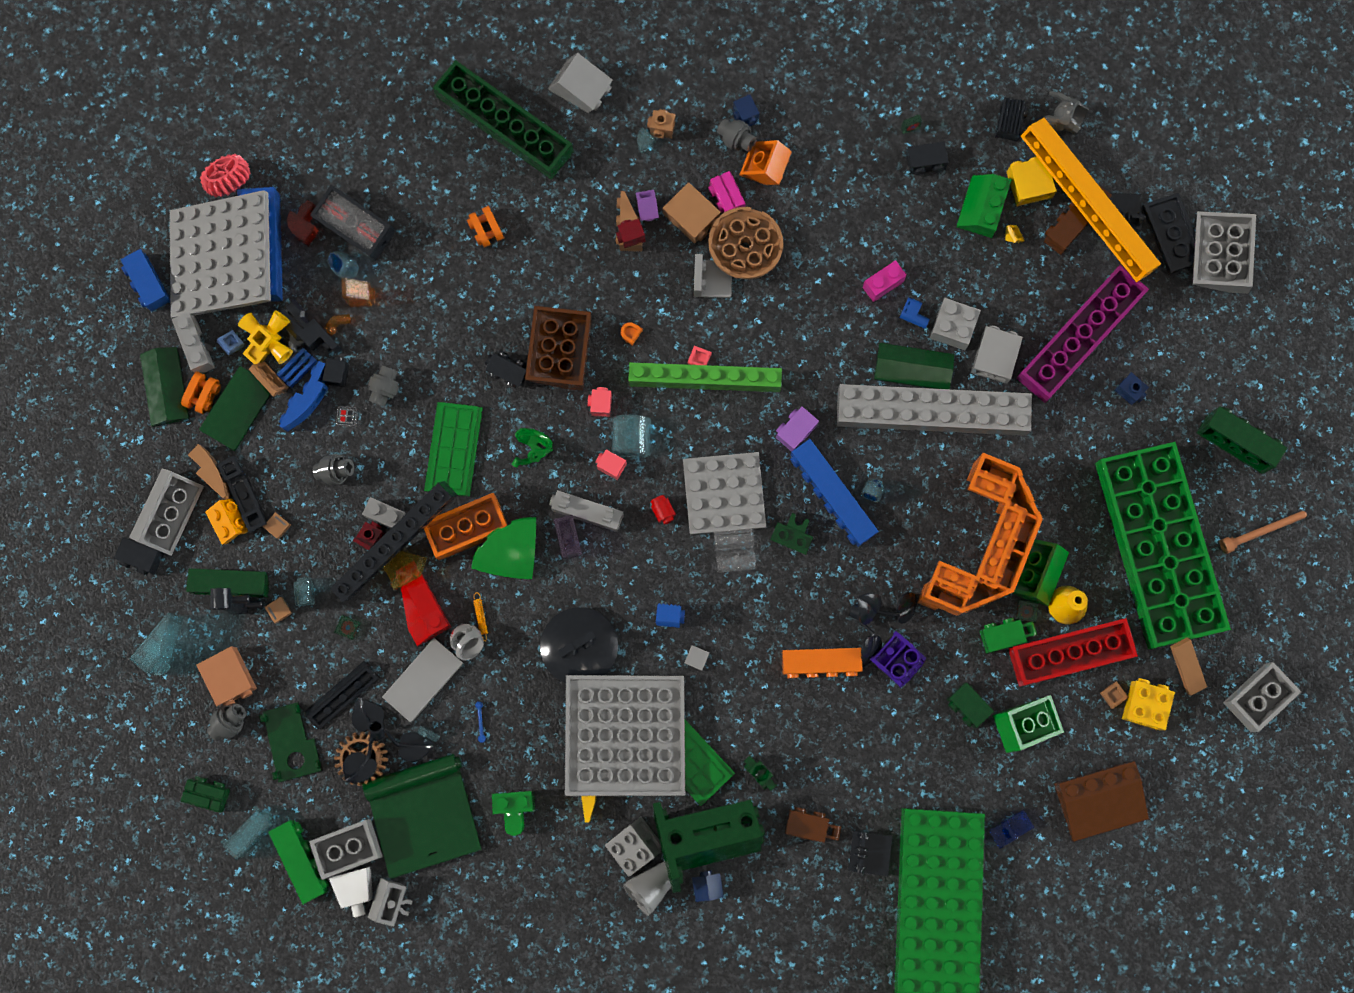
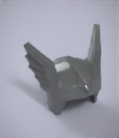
M1050 91L1049 94L1061 103L1055 108L1054 116L1047 115L1045 119L1055 131L1065 130L1076 135L1089 108L1085 107L1077 99L1068 97L1060 92Z

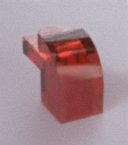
M307 199L305 203L300 205L297 214L292 211L289 212L287 224L295 238L309 247L319 231L313 224L309 223L312 219L310 214L316 206Z

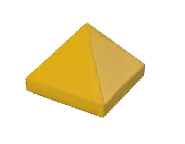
M1017 225L1006 226L1005 241L1014 243L1024 242L1025 239Z

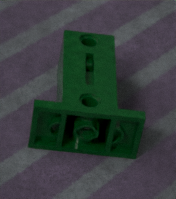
M752 800L673 819H668L666 808L662 809L661 802L653 803L654 821L673 893L681 891L680 884H683V870L761 851L765 833L762 824L759 825L758 808L753 806Z

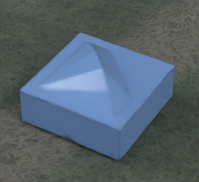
M233 330L217 339V343L228 356L244 347V342Z

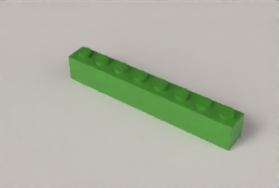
M629 362V386L761 392H780L782 368Z

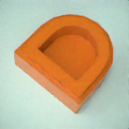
M631 322L625 323L621 327L620 334L624 341L633 346L643 328Z

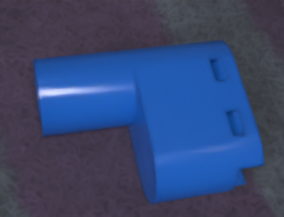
M908 297L900 319L926 329L930 320L918 314L922 302Z

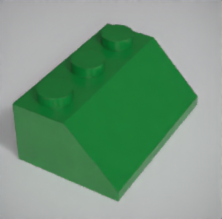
M995 174L972 175L956 227L992 238L996 232L1012 179Z
M1035 539L1015 591L1012 594L1049 606L1069 552L1056 543Z

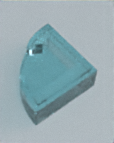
M644 128L639 131L637 136V145L641 154L655 143V139Z
M420 726L417 731L418 734L434 742L438 741L441 736L424 726Z

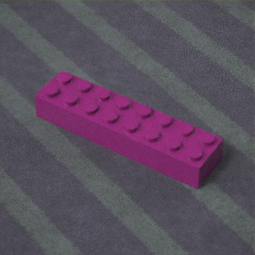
M1119 265L1016 379L1041 401L1046 403L1145 295L1149 288L1140 281L1136 283L1128 271Z

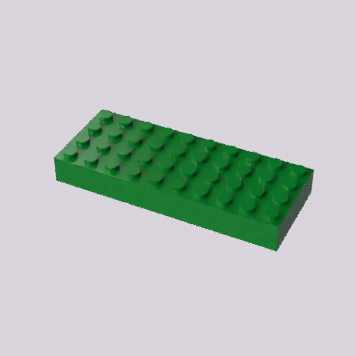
M1176 442L1103 458L1096 462L1095 466L1148 650L1174 644L1187 637L1191 640L1231 630Z
M901 809L894 993L980 992L985 814Z

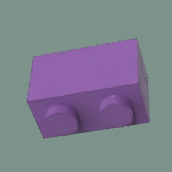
M803 407L799 410L795 409L789 415L790 420L787 424L782 423L776 430L778 432L776 439L791 452L802 444L819 423V420Z

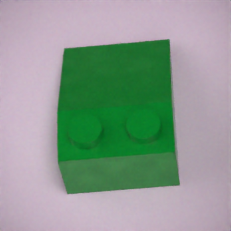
M1051 695L993 715L1006 753L1023 750L1064 733Z

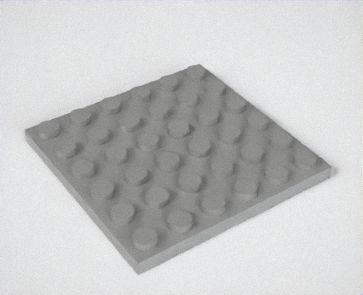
M263 190L170 210L171 318L188 312L195 316L271 302L268 192Z
M566 675L565 796H685L684 676Z

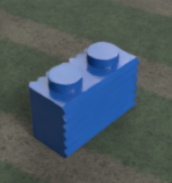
M664 603L657 605V626L680 628V623L684 624L685 610H681L680 605L676 606L675 604L673 606L671 604L669 606Z

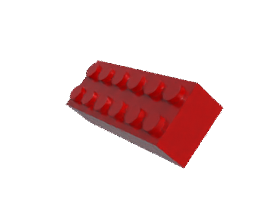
M1127 618L1008 649L1019 687L1138 657Z

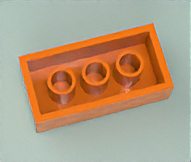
M491 493L436 516L424 530L435 558L440 561L485 542L487 536L498 527L503 528L508 524L496 495Z

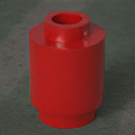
M661 495L650 501L652 504L651 508L659 523L663 522L666 525L674 520L673 517L676 513L668 498Z

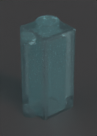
M254 806L252 808L254 813L228 840L224 838L221 841L223 847L236 860L242 859L275 825L272 821L273 816L268 811H262Z

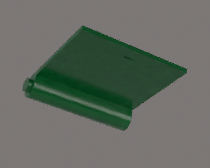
M451 754L378 777L374 781L369 780L367 784L362 783L364 795L367 801L370 802L390 879L482 850L459 769L462 768L459 756L456 757L455 754Z

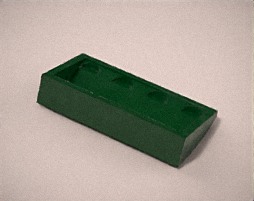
M239 366L199 430L236 451L271 396L270 392L250 371Z

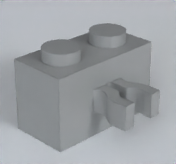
M380 878L368 918L377 923L394 927L398 913L408 916L409 912L400 907L406 903L412 905V900L403 898L407 887L398 882Z

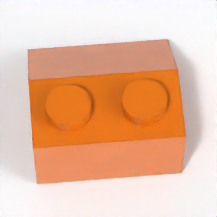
M778 140L758 141L748 152L740 175L765 185H779L792 151Z

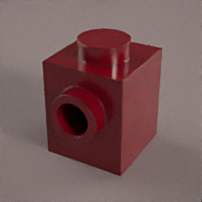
M639 218L632 221L625 220L620 225H617L618 232L616 237L619 244L623 243L624 249L646 242Z

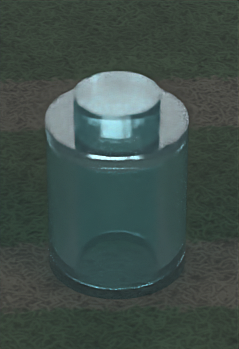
M309 577L297 578V581L294 582L295 606L315 604L314 584L312 580H309Z

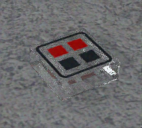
M338 406L336 425L356 427L358 408Z

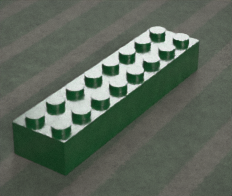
M457 60L452 63L433 86L434 93L438 99L551 180L574 153L571 142Z

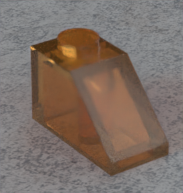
M342 278V297L350 307L373 306L375 290L368 282Z

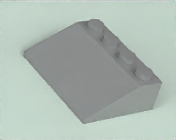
M1197 211L1193 285L1228 293L1248 294L1253 287L1256 214Z

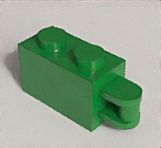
M1014 618L1003 620V624L998 626L995 623L984 625L985 629L980 631L986 654L1027 643V637L1037 635L1034 622L1022 624L1021 619L1015 621ZM1023 627H1027L1029 634L1025 635Z

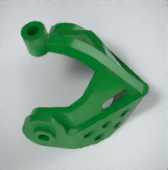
M521 428L515 433L516 439L520 443L527 444L532 450L528 453V458L526 459L515 457L512 465L518 468L520 464L526 465L539 462L544 456L553 451L551 439L535 429ZM538 443L542 444L546 448L542 449L538 446Z

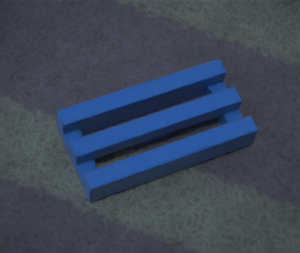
M302 348L276 375L292 388L318 361ZM310 359L311 361L289 382L288 380Z

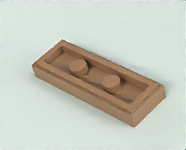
M1187 637L1170 646L1186 693L1192 696L1207 688L1191 640Z

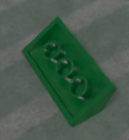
M879 343L874 380L950 390L954 368V354Z
M178 347L154 348L140 354L151 426L188 420V408L181 405L185 388Z

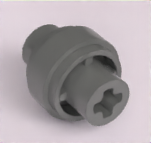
M723 119L717 129V133L723 136L722 141L724 145L733 151L744 149L749 152L757 140L751 134L749 125L740 119H735L732 122L728 119Z
M382 365L379 375L373 374V377H370L368 382V390L372 391L369 398L370 402L385 407L388 397L393 399L397 395L399 383L395 379L398 371Z
M339 454L326 455L319 463L313 466L314 478L322 480L328 485L342 484L348 476H352L354 473L352 460L345 459Z
M239 704L219 707L211 715L210 726L207 728L209 736L214 740L234 737L242 730L243 719L246 717L245 709Z

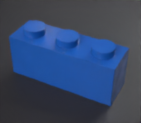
M139 249L120 259L124 265L121 268L124 274L132 280L130 285L140 295L138 300L143 308L147 307L152 312L171 302L146 253Z

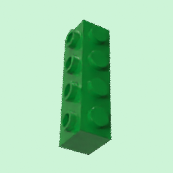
M290 820L269 831L268 833L302 904H306L329 892L327 888L329 887L327 879H321L315 858L310 853L312 850L307 840H304L301 834L303 829L299 822Z

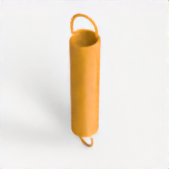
M476 599L474 600L478 628L481 635H486L488 631L482 600Z

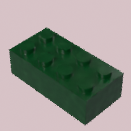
M1219 406L1209 413L1196 434L1261 474L1275 468L1287 450L1282 441L1269 437L1264 430L1251 426L1246 419L1238 418L1226 407Z

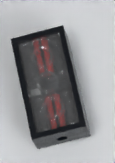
M330 185L310 214L314 219L375 261L397 231L390 224L333 185Z

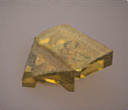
M400 551L383 568L392 583V588L394 590L419 578L422 575L427 557Z

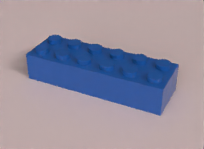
M275 187L237 189V196L263 190L268 192L271 302L283 301L280 194Z

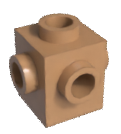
M653 110L652 117L649 116L647 127L650 128V135L656 138H672L675 114L669 113L666 110Z

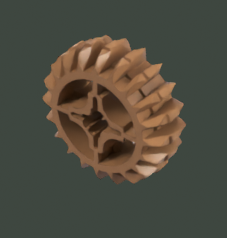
M361 732L359 737L357 733H353V740L350 736H347V744L342 741L340 742L343 749L337 748L336 752L340 753V756L334 757V760H340V763L335 765V768H342L338 772L339 775L343 774V763L348 753L350 755L351 753L359 752L352 747L360 742L369 744V734L366 737L365 732ZM373 741L372 750L374 749L377 763L375 774L382 776L383 773L379 769L387 768L382 762L388 761V758H383V754H387L388 751H381V748L385 746L384 743L377 745L379 741ZM368 746L364 748L362 751H360L364 753L365 756L368 753ZM375 774L370 778L372 781L377 778Z

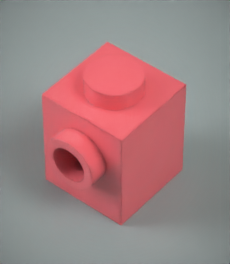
M598 387L597 390L592 389V395H588V406H591V416H611L612 392L605 387Z
M605 450L604 454L600 453L596 460L597 469L616 480L619 479L627 464L625 459L608 450Z

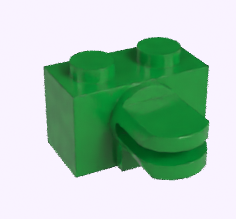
M534 791L492 794L493 814L504 813L505 831L507 834L516 836L523 832L524 812L535 811Z

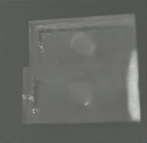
M752 529L714 532L718 573L756 569Z

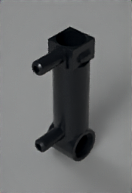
M230 588L210 589L211 610H223L229 614L239 615L248 613V608H262L264 606L262 600L250 601L249 595H237L232 593Z

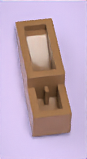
M198 444L188 454L201 467L196 474L223 499H231L228 484L224 481L216 465L218 463L203 446Z

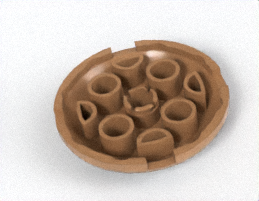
M738 207L728 210L717 218L709 234L708 246L713 261L726 274L739 279H754L767 274L777 265L783 250V236L778 224L767 213L754 210L751 207ZM741 243H748L750 247L745 248L741 246Z

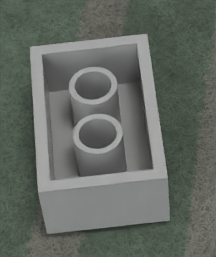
M1274 662L1265 663L1223 703L1250 732H1259L1296 698L1301 691Z
M371 819L309 841L322 880L383 857Z

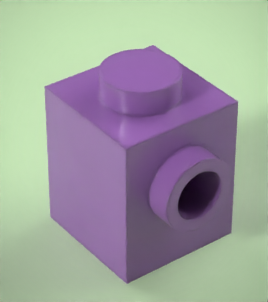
M654 190L637 192L636 198L640 220L652 221L655 218H659Z

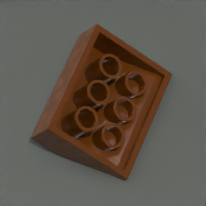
M534 306L525 380L563 389L583 391L592 320L591 312Z
M1127 761L1054 783L1073 842L1149 819L1142 780L1135 761Z

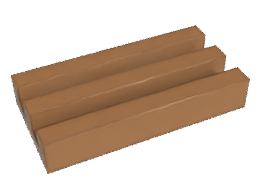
M266 362L254 364L250 367V372L273 397L277 394L286 393L289 389Z

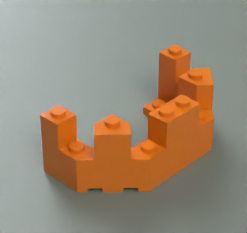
M982 453L972 465L967 481H970L967 490L998 502L996 513L1000 514V517L978 572L975 576L942 561H938L931 580L924 585L917 601L918 604L936 610L939 608L956 616L982 607L1015 591L1043 520L1040 511L1038 512L1034 503L1035 500L1025 483L1020 467Z

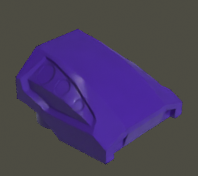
M895 631L879 652L870 658V661L901 688L919 671L926 661V657Z

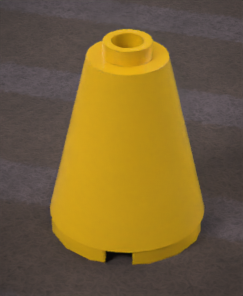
M1061 586L1054 590L1048 611L1059 623L1066 625L1077 623L1086 613L1087 596L1075 587Z

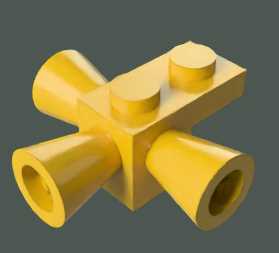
M276 310L268 325H260L252 313L243 316L238 323V327L250 333L247 340L251 342L243 354L253 364L263 362L270 352L279 364L287 361L292 355L293 350L279 342L282 337L278 332L286 327L290 320Z

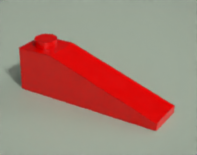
M413 561L399 569L398 575L407 627L418 647L452 627L416 562Z

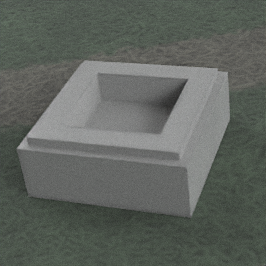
M692 645L684 664L702 671L709 652Z

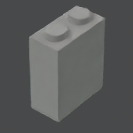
M986 326L982 332L971 373L1007 384L1011 380L1023 337L1018 336V333L1014 331L1005 332L997 326Z

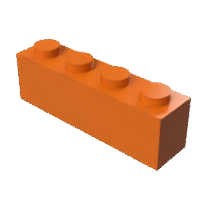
M861 648L783 650V675H787V678H799V674H807V678L819 677L818 674H826V677H838V673H846V677L858 676V673L862 672Z

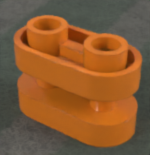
M489 206L482 208L483 215L477 217L476 213L473 212L468 215L470 219H467L471 230L475 229L477 235L474 237L478 245H483L484 248L491 245L489 239L493 237L497 241L504 239ZM488 221L492 230L485 233L481 223Z
M195 372L182 397L181 405L189 409L195 405V411L203 415L210 412L213 407L212 401L221 390L220 381L212 377L206 381L205 374Z

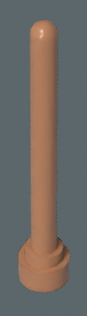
M1300 511L1239 537H1226L1219 541L1220 547L1225 554L1235 551L1237 545L1307 517V513Z

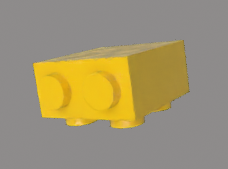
M1033 157L1026 162L1016 161L1007 170L1008 179H1012L1010 186L1016 206L1050 199L1056 193L1051 174L1037 157Z
M1139 678L1138 681H1131L1128 693L1129 698L1126 700L1122 719L1159 731L1166 730L1175 692L1170 691V687L1165 685H1150V681Z

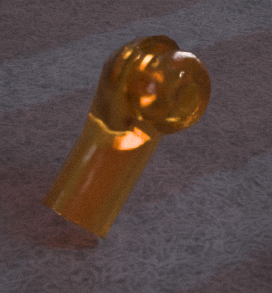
M350 314L333 316L325 324L327 333L329 335L335 334L338 325L351 323Z

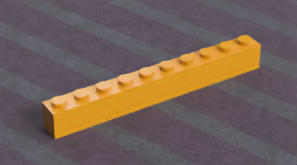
M1045 118L1031 124L1021 135V138L1136 283L1151 274L1161 263Z

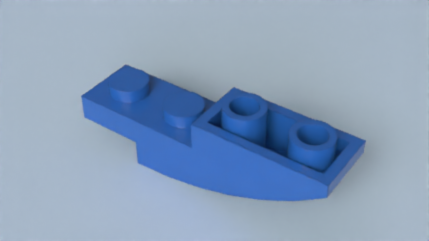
M318 361L317 365L313 366L311 378L303 387V395L295 392L294 396L289 399L288 409L280 418V427L288 432L302 423L316 409L328 390V387L323 383L325 363Z

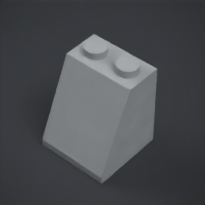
M577 52L565 62L548 89L589 113L592 110L596 111L601 105L600 99L603 95L606 96L613 80Z

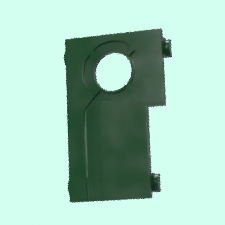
M298 702L264 711L263 714L259 715L260 723L265 722L276 769V772H272L273 780H278L279 783L322 771L315 738L309 740L306 738ZM293 752H300L304 756V764L299 769H293L288 764V758Z

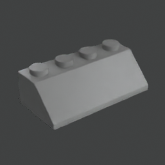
M162 468L129 538L172 556L204 486Z

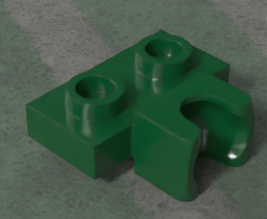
M792 513L787 526L779 522L777 523L770 540L806 555L813 539L812 536L805 534L810 520L805 519L802 525H797L795 523L796 514Z
M751 756L744 760L746 763L744 768L757 780L764 790L768 788L771 791L777 786L771 780L773 774L760 760L756 763Z

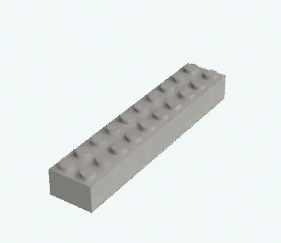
M840 384L837 400V426L1027 436L1031 432L1032 393Z

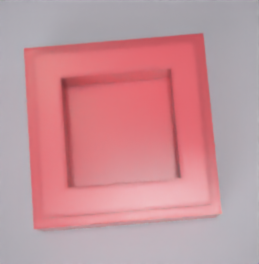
M694 346L687 364L707 365L712 352Z

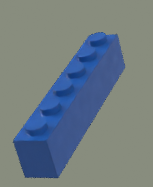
M811 439L791 452L790 456L792 458L790 460L796 468L799 467L803 472L801 474L803 479L813 485V492L819 499L822 498L826 503L824 507L830 514L833 513L835 515L837 525L840 529L846 530L849 534L847 538L852 545L856 544L859 547L879 532Z

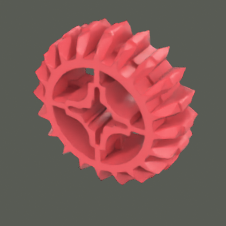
M228 154L226 157L222 156L220 159L210 163L208 167H205V171L201 173L202 187L210 196L223 197L226 194L229 195L231 192L241 188L243 184H246V180L249 179L251 174L249 165L240 155Z

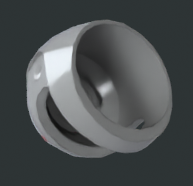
M461 624L452 631L450 645L456 651V656L465 661L474 658L481 652L484 640L477 627L471 624Z

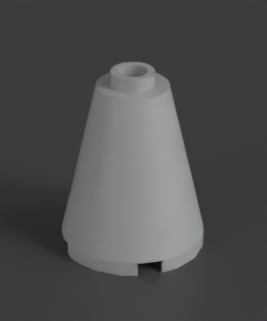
M665 861L628 880L623 885L632 901L635 900L638 908L647 916L653 913L671 888Z

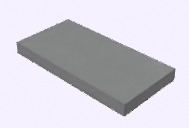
M433 638L382 698L412 723L464 663L437 639Z

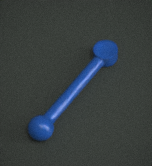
M478 701L475 704V707L478 709L480 732L478 741L483 743L486 741V736L483 732L481 710L483 703Z

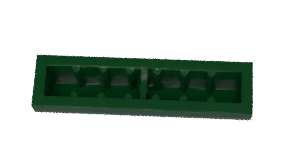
M189 568L186 592L193 595H210V589L230 588L231 592L237 595L268 598L269 580L266 572Z

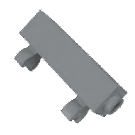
M558 490L556 495H552L549 503L552 506L553 512L618 532L624 515L623 511Z

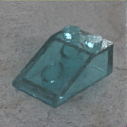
M168 612L131 656L130 660L147 674L158 676L165 674L170 669V664L174 658L183 617Z

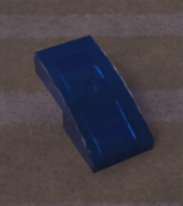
M1023 809L989 830L998 847L1002 848L1016 840L1017 837L1033 829L1034 825Z

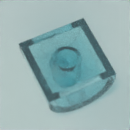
M619 415L613 417L612 453L619 457H650L651 419L640 415Z

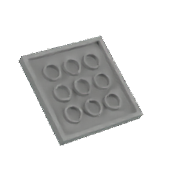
M759 452L683 459L690 535L766 528Z

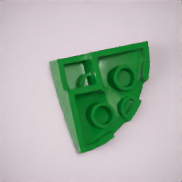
M536 517L512 520L510 525L493 530L487 536L484 544L477 548L471 568L503 577L532 579L536 543Z

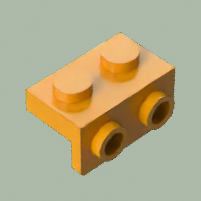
M233 499L219 500L205 511L222 545L228 544L240 534L249 532Z

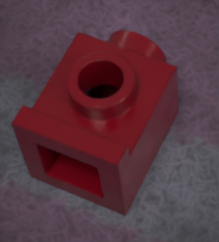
M373 521L370 524L365 522L353 541L370 550L385 533L380 530L382 526ZM368 531H371V537L366 538Z

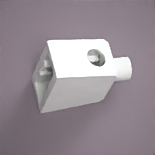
M367 867L330 877L329 880L340 907L351 906L353 917L365 915L363 902L372 900L371 868Z

